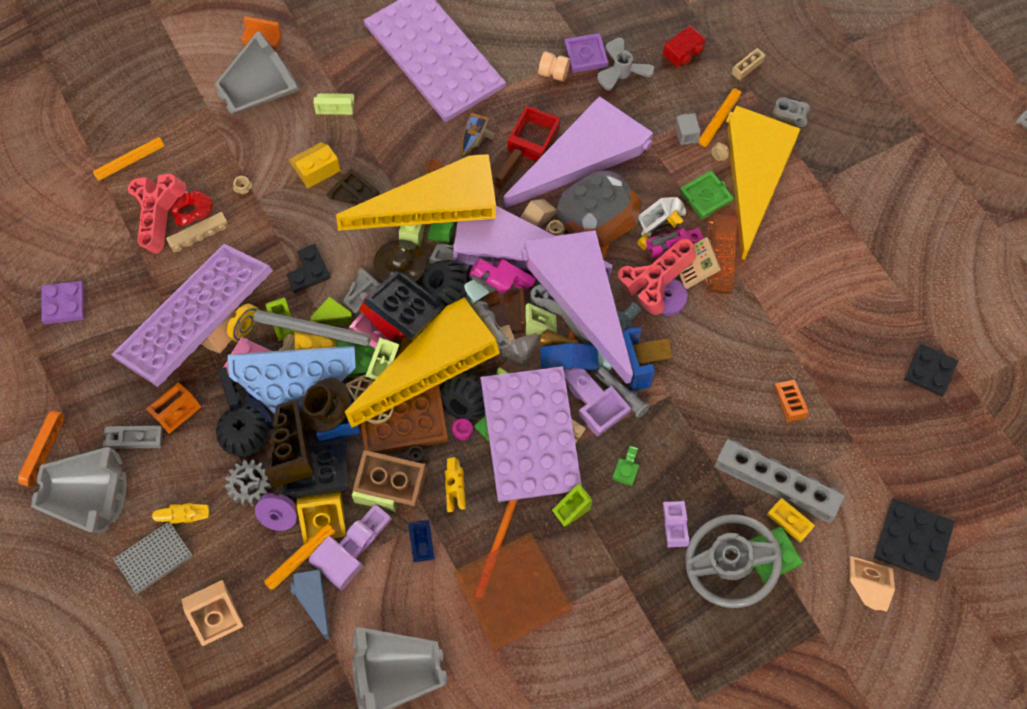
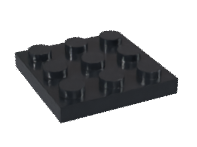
M400 270L395 271L370 293L363 302L411 340L445 307L443 303Z
M339 438L309 442L314 476L283 485V495L288 498L348 491L346 439Z
M892 498L873 558L930 580L938 581L955 521Z

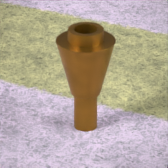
M547 329L546 333L541 334L540 345H544V347L568 343L578 344V339L565 338V336Z

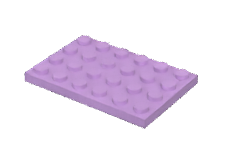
M563 367L481 377L498 502L569 493L577 484L582 486Z

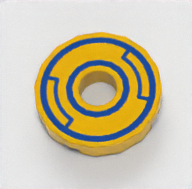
M249 303L242 305L236 310L235 313L237 315L235 318L231 317L229 320L227 335L233 341L238 342L241 337L247 339L255 330L258 322L254 321V314L259 310L256 306Z

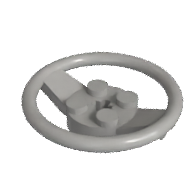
M723 515L706 522L696 531L689 542L685 564L692 586L703 598L718 606L741 608L757 603L771 592L781 573L782 555L776 538L765 525L743 515ZM728 523L750 526L760 532L768 542H749L737 533H726L717 538L712 548L695 556L696 548L703 536L713 528ZM729 553H734L735 556H738L732 561L726 559V557H729ZM773 562L772 572L766 584L753 595L741 599L719 597L707 590L697 577L717 573L722 579L738 580L750 574L753 566Z

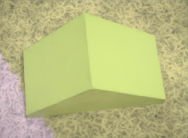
M526 304V335H541L546 333V329L557 333V317L555 314L532 304Z
M379 338L366 377L376 380L393 362L399 344Z

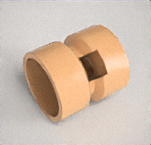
M545 51L539 64L538 74L545 77L552 75L553 79L564 81L568 73L570 58L561 55L556 58V55Z

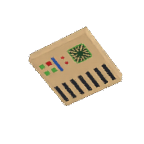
M707 237L693 244L696 259L680 273L686 289L721 271L711 242Z

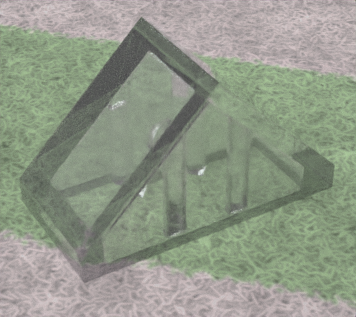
M537 333L506 343L507 346L505 348L499 349V356L526 368L538 345Z

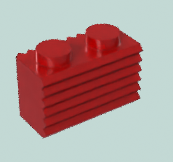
M689 25L673 37V39L665 43L663 56L676 65L677 68L682 64L686 65L690 62L692 56L695 54L699 55L704 50L706 38Z

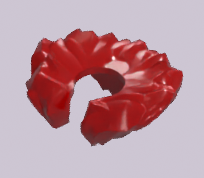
M196 189L192 192L185 191L181 197L177 198L170 211L172 216L175 217L174 222L176 225L183 227L192 224L194 221L204 220L209 217L214 204L209 196ZM186 206H196L195 210L190 213H179Z

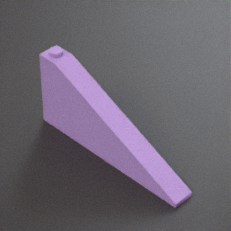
M599 96L504 195V207H511L584 178L595 171H602L640 156L644 150L647 151L652 146L653 132Z
M496 206V219L457 222L453 261L474 265L481 258L484 261L493 263V266H495V264L503 259L520 270L530 271L526 261L522 260L521 249H524L525 241L554 237L555 235ZM604 261L608 280H610L612 264Z
M596 231L526 240L524 249H521L522 260L526 261L528 269L624 382L630 383L633 372Z

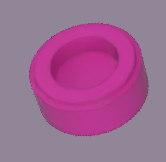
M465 418L456 420L452 426L454 437L459 440L470 438L473 433L472 423Z

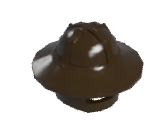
M402 239L390 241L381 246L376 252L373 261L374 272L382 282L397 270H400L411 280L417 282L424 274L427 265L422 249L415 243Z
M326 378L307 389L302 400V417L309 428L318 432L333 430L342 423L346 417L345 411L350 407L351 403L350 392L347 386L338 379Z

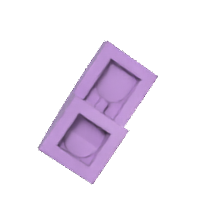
M663 502L667 547H687L689 545L685 502Z

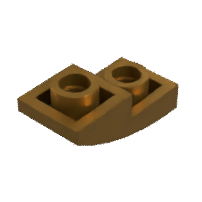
M670 339L633 345L639 365L673 359Z

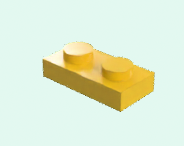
M782 497L767 514L768 517L779 526H782L786 532L800 543L815 527L811 521Z

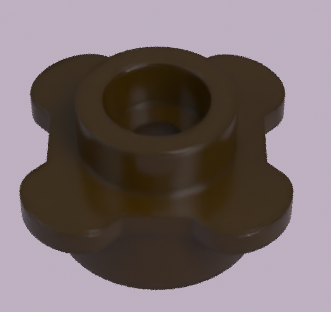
M412 446L403 454L405 459L417 463L428 460V454L424 453L421 446Z

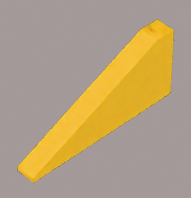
M736 105L734 112L730 111L726 122L729 123L727 134L741 259L745 260L796 143L800 129Z
M489 154L467 156L336 214L338 231L496 219V202Z
M465 298L446 306L345 411L352 428L500 354L495 337Z

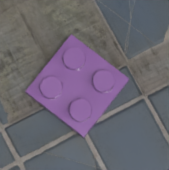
M600 33L564 39L572 73L608 67V60Z
M82 281L42 286L43 324L84 320V284Z

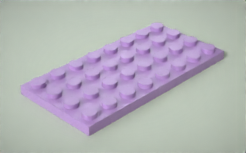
M398 0L364 19V25L445 123L506 87V82L435 0Z
M223 244L111 355L118 362L158 387L239 307V304L247 296L252 294L253 290L273 270L269 265Z

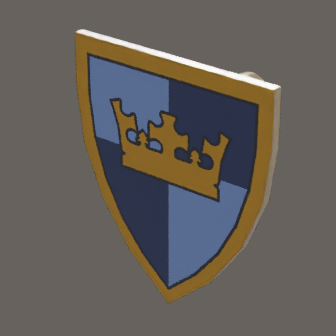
M474 113L470 114L462 138V156L468 154L474 146L479 148L484 136L489 139L494 138L495 133L486 129L490 118Z

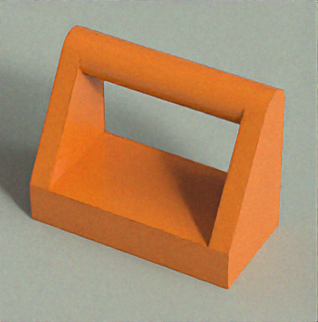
M178 382L148 406L146 410L170 434L199 410L201 406L193 395ZM179 391L183 394L160 414L155 412Z

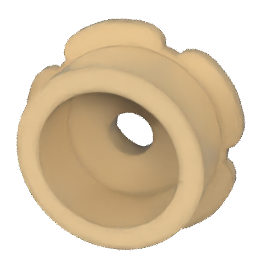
M717 143L712 148L714 159L717 161L726 160L729 157V148L723 143Z
M245 176L235 178L233 183L234 191L241 194L248 193L249 189L252 188V183Z
M552 220L546 226V231L555 236L564 235L565 227L561 221Z

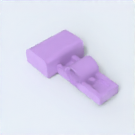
M564 369L565 382L568 384L571 393L585 404L579 411V417L596 436H600L631 412L632 408L612 386L603 392L584 369Z
M375 504L361 520L356 521L349 528L347 536L340 544L331 536H328L310 556L309 563L317 570H320L338 589L343 591L364 567L357 558L388 525L392 518Z

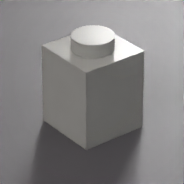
M695 113L677 116L675 130L679 144L697 143L700 137V128Z

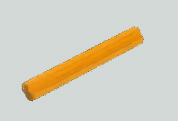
M732 89L700 136L698 141L700 145L706 147L740 98V90Z
M157 137L94 170L93 174L100 181L164 147V143L160 137Z
M330 524L324 525L265 579L266 586L271 590L275 589L312 555L328 536H332L335 533L333 527Z

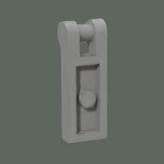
M105 427L104 435L106 439L103 441L102 448L110 447L114 450L162 448L163 427ZM119 435L118 440H114V436Z

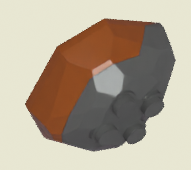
M595 171L562 192L556 217L563 223L569 234L595 230L599 246L605 247L637 226L642 200L620 174L611 171Z

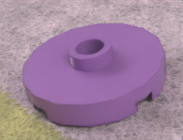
M676 279L668 283L665 288L663 298L665 309L661 313L665 316L678 314L687 303L688 294L686 288Z
M268 493L258 500L255 514L261 524L267 528L285 531L292 528L296 523L298 510L296 504L290 498L281 494L277 496L273 495L274 493Z

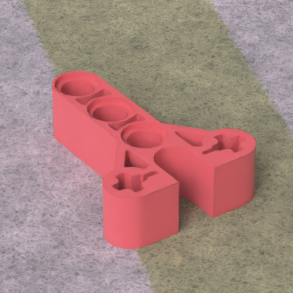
M172 174L158 175L157 184L144 177L134 179L128 185V192L136 197L142 206L138 244L154 254L162 251L164 247L168 210L177 198L181 197L186 191V184Z
M681 239L652 265L635 268L631 266L622 267L618 272V278L622 287L631 296L643 287H646L637 295L640 304L653 315L662 313L665 309L663 298L666 285L696 259L693 243L689 239Z

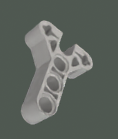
M542 284L537 285L531 290L530 304L561 315L581 344L593 345Z

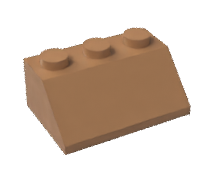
M363 450L353 492L415 506L422 492L428 468L422 463Z

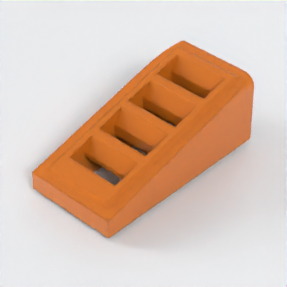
M795 379L776 383L774 386L786 422L807 418L809 412ZM791 386L792 388L791 390H782V388ZM794 393L792 397H785V395ZM796 400L797 402L793 404H788L789 401ZM798 407L799 410L792 411L791 408Z

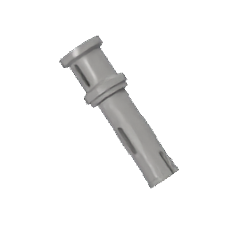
M480 300L472 305L473 310L495 337L498 348H505L508 339L496 323L495 314L488 309V303Z
M605 367L598 370L595 377L608 388L612 386L632 408L631 410L636 414L637 418L642 417L648 411L650 404L642 401L637 396L636 391H630Z

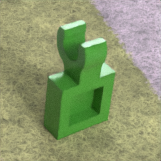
M630 446L626 460L619 458L612 480L633 486L639 465L634 463L638 448Z

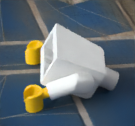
M678 197L660 198L639 215V221L643 230L641 233L642 237L638 240L637 244L643 250L647 248L646 239L651 237L653 231L668 228L671 225L675 228L678 223L681 224L683 222L682 217L686 215V209Z

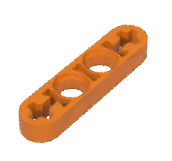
M54 410L48 413L18 477L20 485L32 487L35 484L40 465H44L64 423V413Z

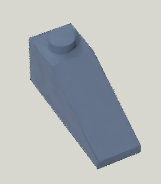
M320 570L293 574L294 581L290 582L292 595L296 594L299 602L326 640L330 639L323 577Z

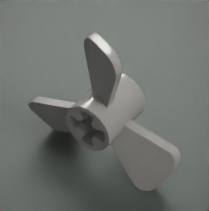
M616 38L608 42L605 49L614 60V66L599 72L597 79L605 90L611 91L618 78L625 79L629 77L631 71L645 77H651L654 72V66L650 64H632L633 56L629 51L624 50V39Z

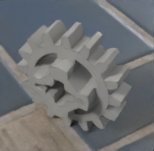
M243 460L242 466L236 463V470H229L231 477H225V480L229 483L225 485V488L229 491L227 493L229 497L233 498L236 504L241 500L243 506H246L247 502L254 506V501L268 494L266 489H272V486L268 483L269 480L261 462L256 466L254 460L250 464ZM256 472L262 476V480L256 478ZM235 486L241 488V494L236 491Z

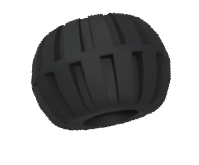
M440 260L434 262L427 268V272H424L421 287L443 303L445 307L462 299L463 296H467L464 285L470 280L468 273L458 262Z
M462 372L445 382L441 391V401L448 414L456 419H468L470 422L478 420L485 415L481 380L478 375L471 372Z
M239 405L234 410L228 409L225 411V414L221 415L216 426V438L221 448L227 453L238 457H246L258 452L264 446L268 438L269 427L266 418L260 411L251 406Z

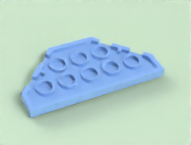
M354 346L228 354L229 377L243 386L258 401L260 400L274 414L276 405L297 399L302 410V400L309 387L326 378H334L342 382L356 368Z

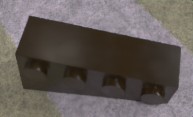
M297 399L276 405L273 422L274 432L271 434V449L268 451L267 456L268 466L265 467V474L272 488L314 476L306 425Z

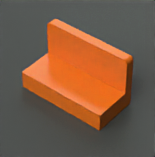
M244 16L245 30L241 38L242 44L247 45L256 32L260 31L271 47L277 51L282 38L279 23Z

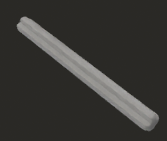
M257 310L254 314L255 322L368 346L370 343V335L366 333Z

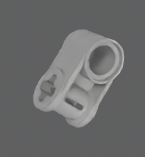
M782 97L776 101L772 117L780 122L796 127H804L807 124L806 117L810 111V105L805 102Z

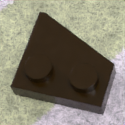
M351 168L326 195L331 200L358 205L378 196L380 192Z

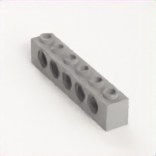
M727 439L714 466L779 499L782 497L789 504L830 524L834 520L845 496L838 489L826 487L819 480L803 476L798 470L787 468L778 460L768 459L757 450H749L735 440ZM736 458H743L746 463L741 464L737 462ZM755 467L763 468L765 473H759ZM775 476L782 477L784 479V482H778L775 479ZM794 486H801L804 492H798ZM814 495L821 496L823 498V502L817 501Z

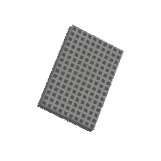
M167 522L115 557L114 561L134 592L138 595L192 558L193 555L172 524Z

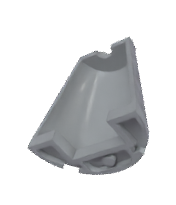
M260 31L256 32L215 83L218 88L216 93L222 101H227L228 105H226V108L232 115L301 90L288 67Z
M105 447L40 465L37 475V483L40 487L38 492L34 493L32 497L31 507L87 532L102 533L107 531L109 525L115 523L119 518L126 498V472L121 470L120 465L123 462L114 449Z
M361 627L355 628L352 647L356 648L353 654L354 657H352V670L359 709H393L439 689L447 683L446 671L440 668V663L443 662L442 649H439L437 641Z

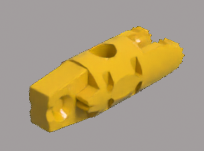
M455 457L447 459V470L445 471L448 512H453L455 509L454 497H457L459 508L461 510L466 509L463 468L460 467V461Z
M193 503L173 504L169 508L155 510L152 514V519L156 522L170 521L171 524L194 522L210 517L209 505Z

